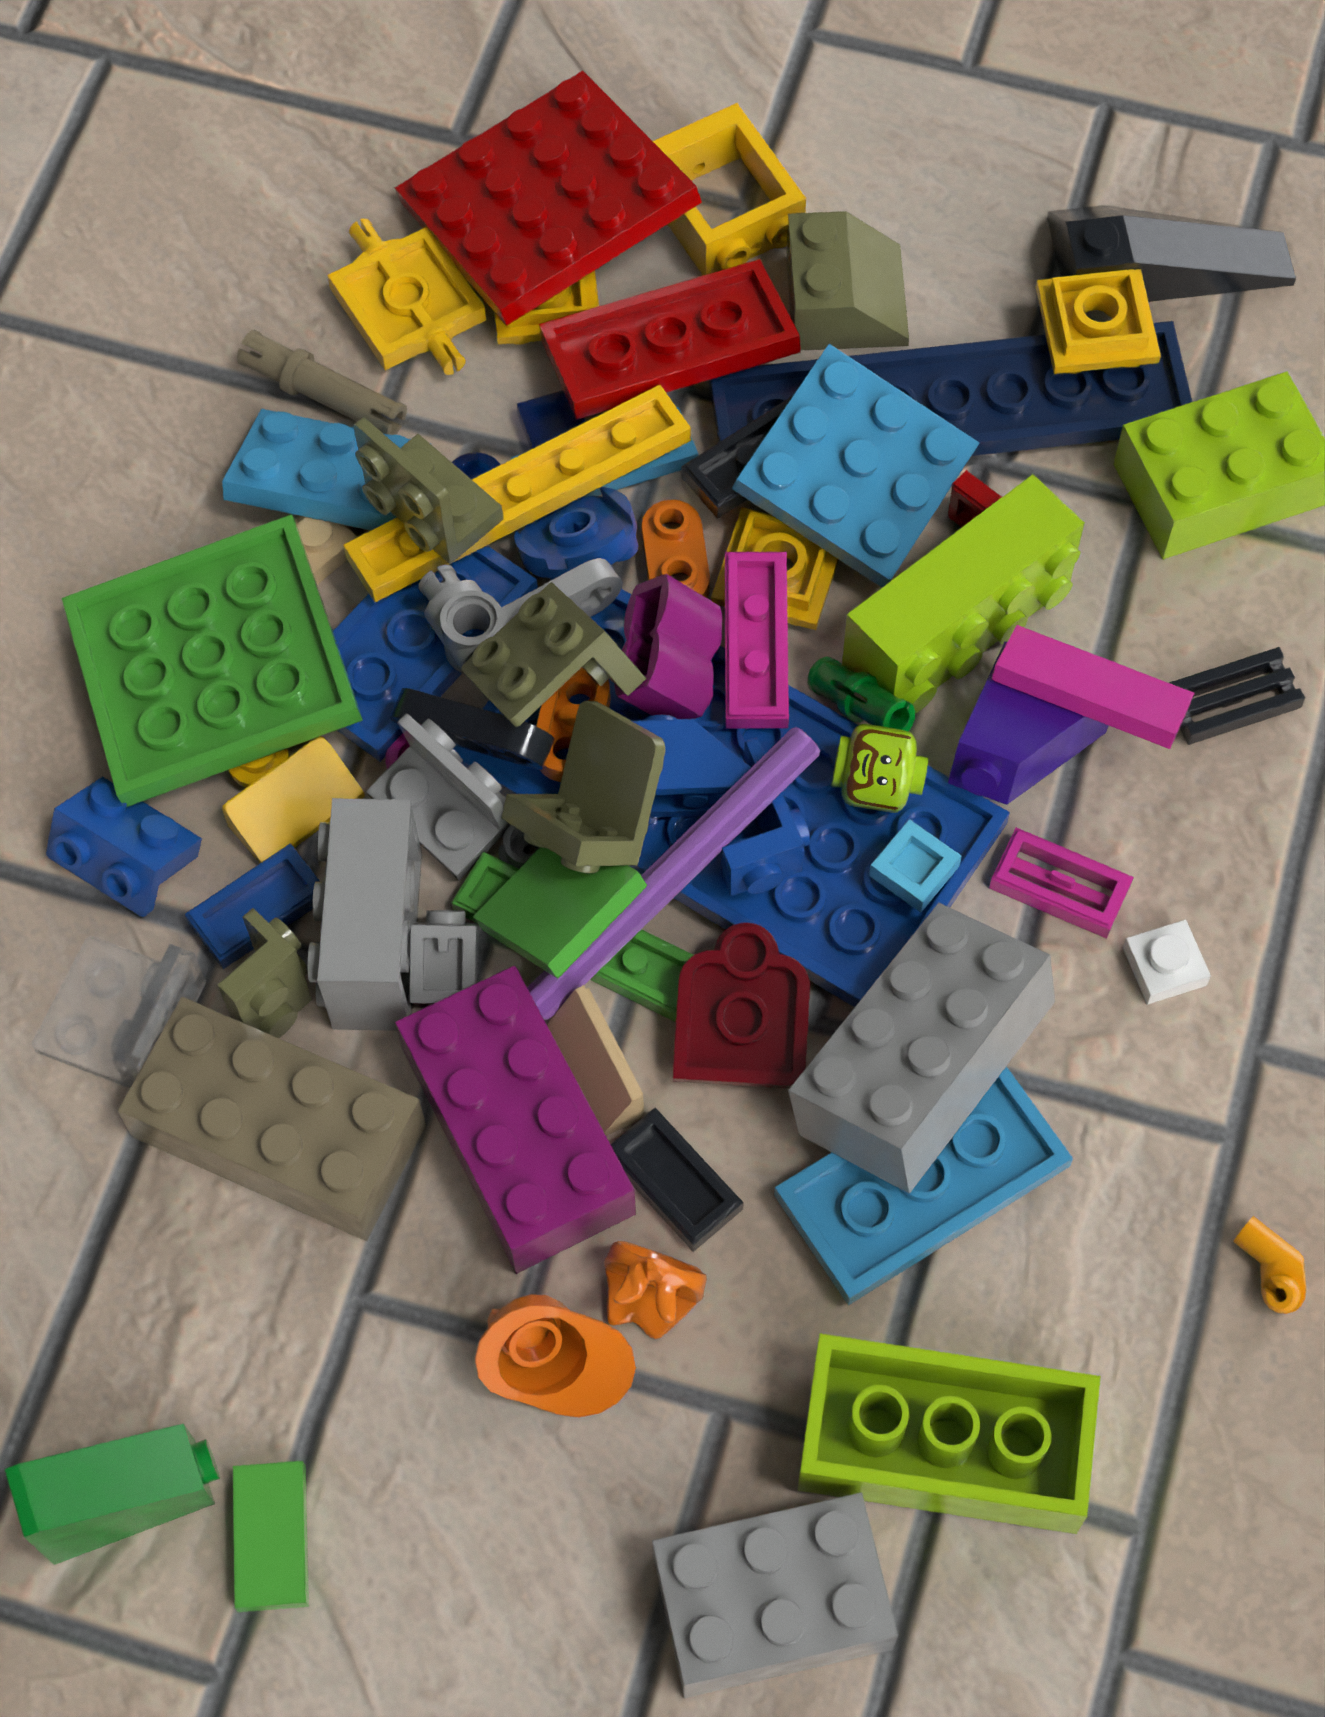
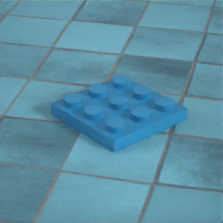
M828 344L736 479L732 489L882 588L891 581L952 487L953 482L976 450L979 442L831 344Z

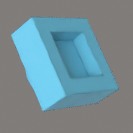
M909 819L871 864L869 876L916 910L922 912L959 868L962 856Z

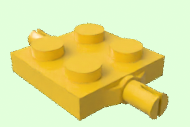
M360 219L361 227L357 221L354 222L349 229V234L360 247L362 253L353 263L327 275L329 287L384 370L386 371L420 353L431 351L446 375L454 374L453 366L457 372L464 367L466 360L457 350L451 339L486 321L485 306L460 270L427 227L404 238L382 241L369 219Z

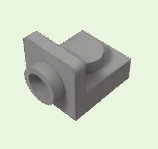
M427 910L426 922L411 924L410 1003H436L477 983V937H479L480 926L477 923L465 922V911Z

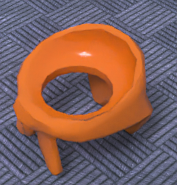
M616 1241L610 1247L604 1260L608 1283L607 1319L610 1325L634 1322L650 1338L660 1339L704 1297L707 1275L696 1266L630 1242Z

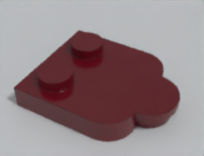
M754 923L735 924L727 928L719 936L714 950L699 952L684 964L680 972L678 985L673 1082L790 1089L806 1069L810 980L805 968L797 960L790 956L779 954L774 937L762 926Z

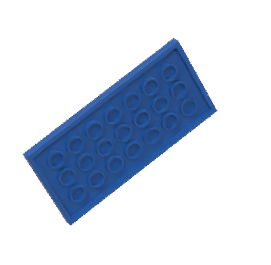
M621 589L610 605L590 617L611 637L621 650L626 642L624 619L631 596L630 593ZM719 646L711 659L714 675L712 700L702 717L693 720L743 761L745 741L758 738L766 754L790 729L795 727L802 729L817 744L820 749L819 756L787 786L786 791L782 792L789 810L798 808L801 811L809 830L811 843L804 847L802 872L785 877L778 886L769 891L759 894H751L745 891L730 896L721 875V851L674 899L725 930L739 923H754L762 926L774 937L779 954L787 955L797 960L805 968L811 982L851 1006L856 1007L936 905L941 903L949 908L952 906L1007 825L1010 812L983 796L975 795L967 790L948 784L949 777L929 765L927 766L922 795L909 793L906 805L897 813L846 804L841 796V788L832 786V778L840 736L850 737L858 724L788 685V728H726L725 648ZM609 679L611 696L609 708L631 721H643L645 718L652 716L617 697L615 685ZM576 694L569 701L574 704H581L590 698L584 694ZM490 700L483 707L484 710L502 714ZM541 706L525 722L536 726ZM457 746L453 748L463 759L461 764L466 768L475 761L490 773L501 785L502 789L499 792L505 797L507 794H558L561 782L547 778L538 769ZM568 748L558 751L555 756L566 760ZM763 812L728 845L771 831ZM702 816L649 817L648 830L644 838L638 865L628 866L637 870L642 875ZM909 819L962 856L959 868L922 912L916 910L869 876L871 864Z

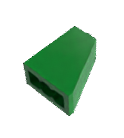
M184 1423L20 1463L5 1469L24 1538L54 1565L214 1505L215 1502L209 1483L220 1479L207 1439L195 1442V1439Z

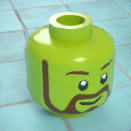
M860 724L854 728L850 737L840 736L832 786L841 788L842 799L850 806L897 813L906 805L909 793L922 795L927 773L928 757L916 755L917 742L914 735L908 731L871 724Z

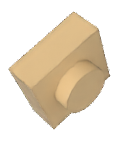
M298 516L294 520L299 529L318 585L347 561L343 544L358 536L343 524Z

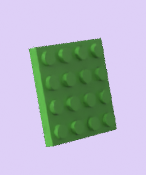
M292 514L62 598L116 795L121 803H127L126 807L363 721L299 529Z

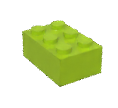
M1288 371L1124 424L1122 427L1113 465L1163 560L1325 506V437Z

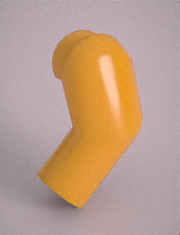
M1253 1216L1233 1242L1260 1263L1261 1294L1268 1308L1283 1314L1295 1312L1302 1306L1306 1298L1307 1288L1303 1255Z

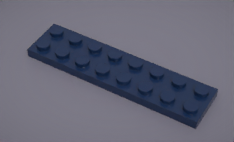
M1173 321L1153 323L1161 354L1160 362L1133 368L1117 367L1082 371L1076 374H1054L1046 335L849 356L978 441L979 445L972 456L1119 440L1124 424L1193 402ZM818 359L759 365L709 380L718 443L793 396Z

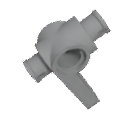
M592 559L504 607H501L491 595L484 593L475 581H460L451 565L437 567L439 574L444 579L442 582H439L431 570L423 576L418 586L421 593L429 600L425 609V618L444 644L446 658L450 665L463 673L461 670L463 664L472 657L477 646L487 638L493 637L519 612L520 607L529 597L540 593L550 582L555 584L591 617L605 609L615 600L622 589V580L606 559ZM472 629L486 631L477 637L462 635L464 632Z

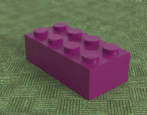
M515 965L395 1022L402 1050L516 1274L636 1215L635 1190Z

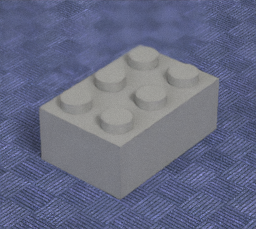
M332 798L330 822H320L318 830L319 861H326L325 882H315L313 917L315 921H321L320 942H310L308 950L309 982H316L317 1006L326 1007L333 1029L397 1031L395 1022L412 1014V1003H410L411 924L418 922L422 852L411 800Z
M862 1492L652 1540L654 1564L684 1698L893 1650L898 1633Z

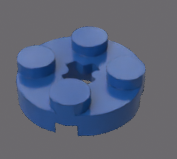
M600 487L602 496H582L526 525L521 533L516 530L514 540L524 567L534 575L553 580L592 559H606L610 565L630 559L638 551L639 545L636 538L637 524L628 498L615 489Z

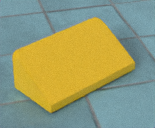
M319 736L227 801L222 806V811L227 826L256 860L262 863L290 843L294 848L319 830L320 822H330L332 798L362 799L365 797V793L324 736Z

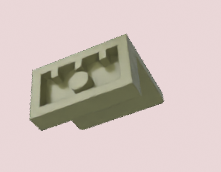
M362 417L353 425L358 447L355 456L363 470L365 485H363L362 489L366 498L383 515L391 512L403 522L409 537L423 551L430 552L433 549L445 561L451 564L504 519L502 506L420 434H416L399 448L365 417Z
M552 582L540 593L529 597L522 604L519 612L493 637L481 642L475 649L472 657L461 668L462 672L515 727L520 726L581 667L599 686H602L610 679L627 696L647 679L611 637Z

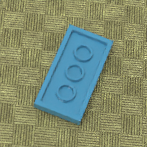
M1006 1066L910 1194L831 1152L776 1186L774 1196L849 1306L1070 1167L1073 1157Z

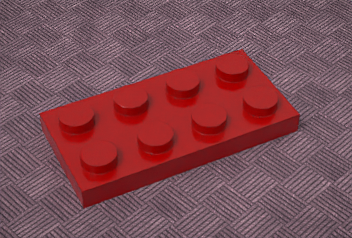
M760 259L539 324L541 341L576 420L610 410L658 385H661L667 393L801 353L800 335Z

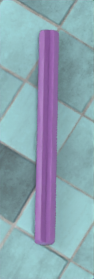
M798 727L790 729L641 875L648 886L558 979L544 970L527 987L543 1019H550L575 989L585 985L722 851V847L727 846L819 756L820 749L817 744L802 729Z

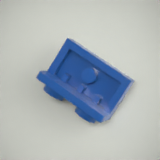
M102 776L54 808L46 854L55 863L137 915L145 917L154 910L159 885L198 857L202 838L143 801L126 807L127 803H121L117 797L113 782Z

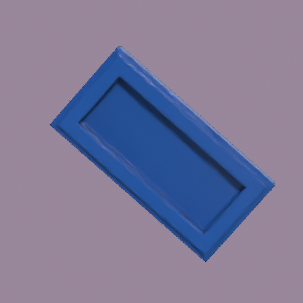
M290 843L185 913L188 924L224 970L254 949L243 920V916L248 911L254 908L268 923L277 917L286 926H289L313 909L315 882H320V880Z

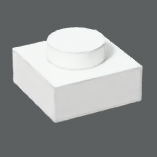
M1186 920L1128 937L1123 945V951L1147 1005L1205 987L1210 980V972Z

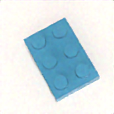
M261 409L222 481L223 500L367 530H373L397 518L391 512L383 515L366 498L362 489L363 485H365L363 470L355 456L358 447L354 428L341 423H329L295 416L287 412ZM384 434L399 448L410 440L400 435Z

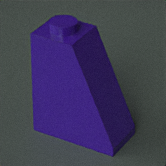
M1004 641L959 739L948 784L1008 805L1104 735L1109 725L991 680L995 665L1007 644Z

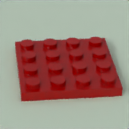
M584 71L579 72L570 79L564 80L554 89L525 107L514 111L509 117L477 137L466 141L456 150L427 168L421 169L414 176L395 187L401 204L422 228L427 227L462 275L506 326L702 203L697 186Z

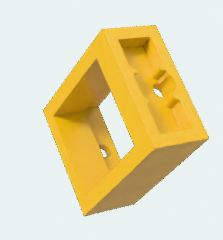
M738 103L653 141L691 181L741 158L771 200L712 229L697 207L667 224L703 276L744 264L748 260L773 248L787 246L788 213H806V197Z

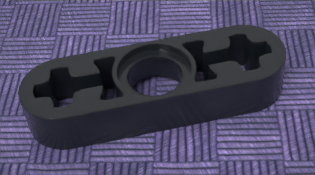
M410 688L401 689L390 715V719L398 724L397 722L407 713L420 726L429 718L453 740L457 747L538 770L543 769L555 740L548 732L525 721L520 726L515 727L502 714Z

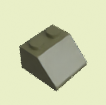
M847 211L788 213L786 262L790 316L800 335L801 351L825 350L828 344L837 349L909 346L900 244Z

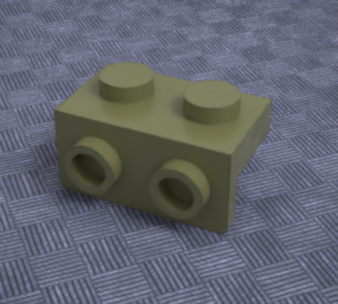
M252 908L243 916V920L255 953L218 984V988L231 1018L280 1038L293 1026L298 1012L312 1000L305 976L308 974V967L296 952L301 948L299 940L286 924L277 917L268 923Z

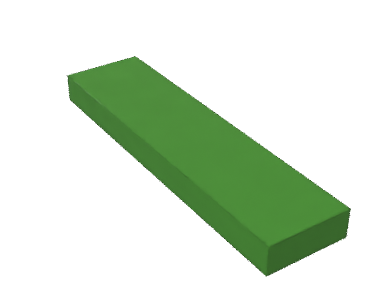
M483 852L453 899V910L465 911V918L477 923L473 916L519 869ZM641 929L590 980L676 1022L679 976L684 964L693 954Z

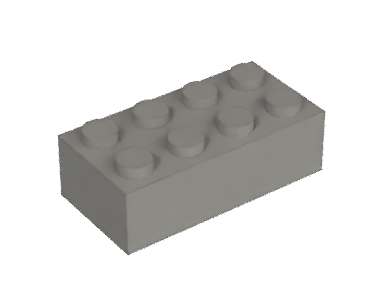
M938 903L788 1090L799 1135L910 1194L1055 1003L1050 954Z

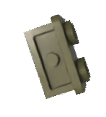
M583 701L578 707L558 794H507L501 818L524 832L525 841L555 852L562 857L561 864L574 871L596 873L599 871L600 866L638 865L644 838L648 830L649 817L659 777L663 769L666 750L665 743L661 737L597 701Z

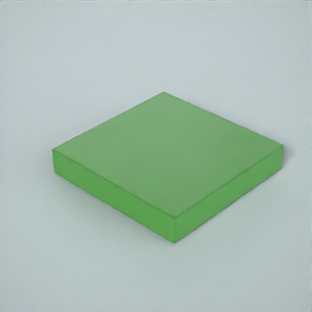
M540 847L478 910L473 918L484 932L558 979L648 886L637 870L628 865L600 866L599 871L596 873L578 872L562 865V857L548 848Z

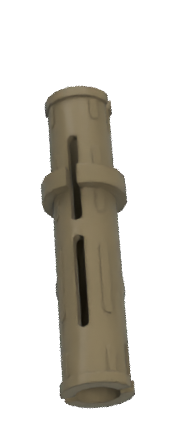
M251 330L243 339L242 344L260 352L262 355L254 351L247 352L239 349L237 362L244 367H249L278 381L282 391L290 395L301 393L355 421L365 417L384 434L397 435L402 425L382 416V414L392 419L397 417L405 420L407 406L405 404L397 403L315 362L314 355L304 349L299 348L293 351L263 336L256 330Z

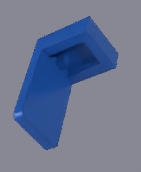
M758 738L745 741L744 762L752 768L765 755ZM782 792L762 811L771 831L722 847L721 875L730 896L745 891L751 894L763 893L778 886L785 877L802 872L804 847L811 843L810 834L801 811L798 808L789 810Z

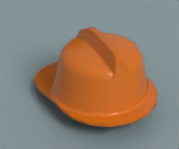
M536 1294L516 1298L501 1309L491 1310L487 1319L488 1328L479 1339L474 1358L478 1377L490 1392L506 1399L519 1401L558 1415L578 1418L600 1414L619 1403L631 1388L636 1370L633 1349L620 1331L603 1321L571 1311L562 1302L550 1296Z

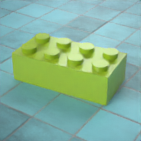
M1032 474L847 614L842 665L856 673L862 671L875 676L880 687L896 697L913 704L916 711L915 714L918 713L933 699L940 685L952 676L956 679H961L970 673L980 662L983 652L999 641L1001 644H1004V641L1008 642L1016 625L1025 627L1028 618L1044 606L1047 610L1052 609L1068 595L1073 586L1071 577L1074 565L1080 556L1078 548L1085 522Z
M819 1333L797 1491L835 1497H844L862 1492L863 1499L867 1502L1077 1534L1088 1515L1101 1376Z

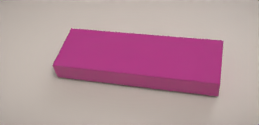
M725 552L726 728H788L787 552Z
M1016 625L1002 651L991 679L1168 749H1171L1194 695V692Z

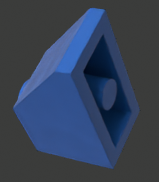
M653 715L645 718L643 721H633L661 737L665 743L666 750L663 769L659 777L650 817L703 816L751 769L747 763L693 719H677L670 715Z

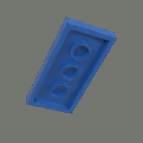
M488 545L450 564L456 571V576L460 581H475L481 590L491 595L501 607L538 588L536 578ZM434 572L439 582H442L444 579L439 572ZM421 579L377 602H374L370 594H368L333 630L363 721L338 729L337 731L379 762L386 756L388 748L403 734L399 725L390 719L401 689L410 688L441 697L462 674L448 662L444 644L425 618V609L429 600L419 590L418 586ZM472 629L464 632L462 635L477 637L486 631Z

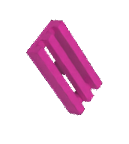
M1016 827L991 878L989 889L1107 939L1134 877ZM1020 851L1112 890L1113 893L1110 897L1075 882V879L1055 870H1046L1018 858L1017 855Z

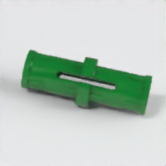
M828 656L820 658L810 668L807 676L809 689L835 703L840 713L849 720L859 723L865 721L871 725L909 731L913 726L916 712L913 704L896 697L880 687L876 677L870 673L862 671L856 673L841 665L836 659ZM856 692L867 698V703L856 697L854 693Z

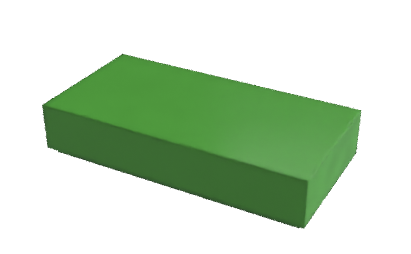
M291 1461L233 1466L235 1609L237 1612L309 1607L306 1466L304 1462Z

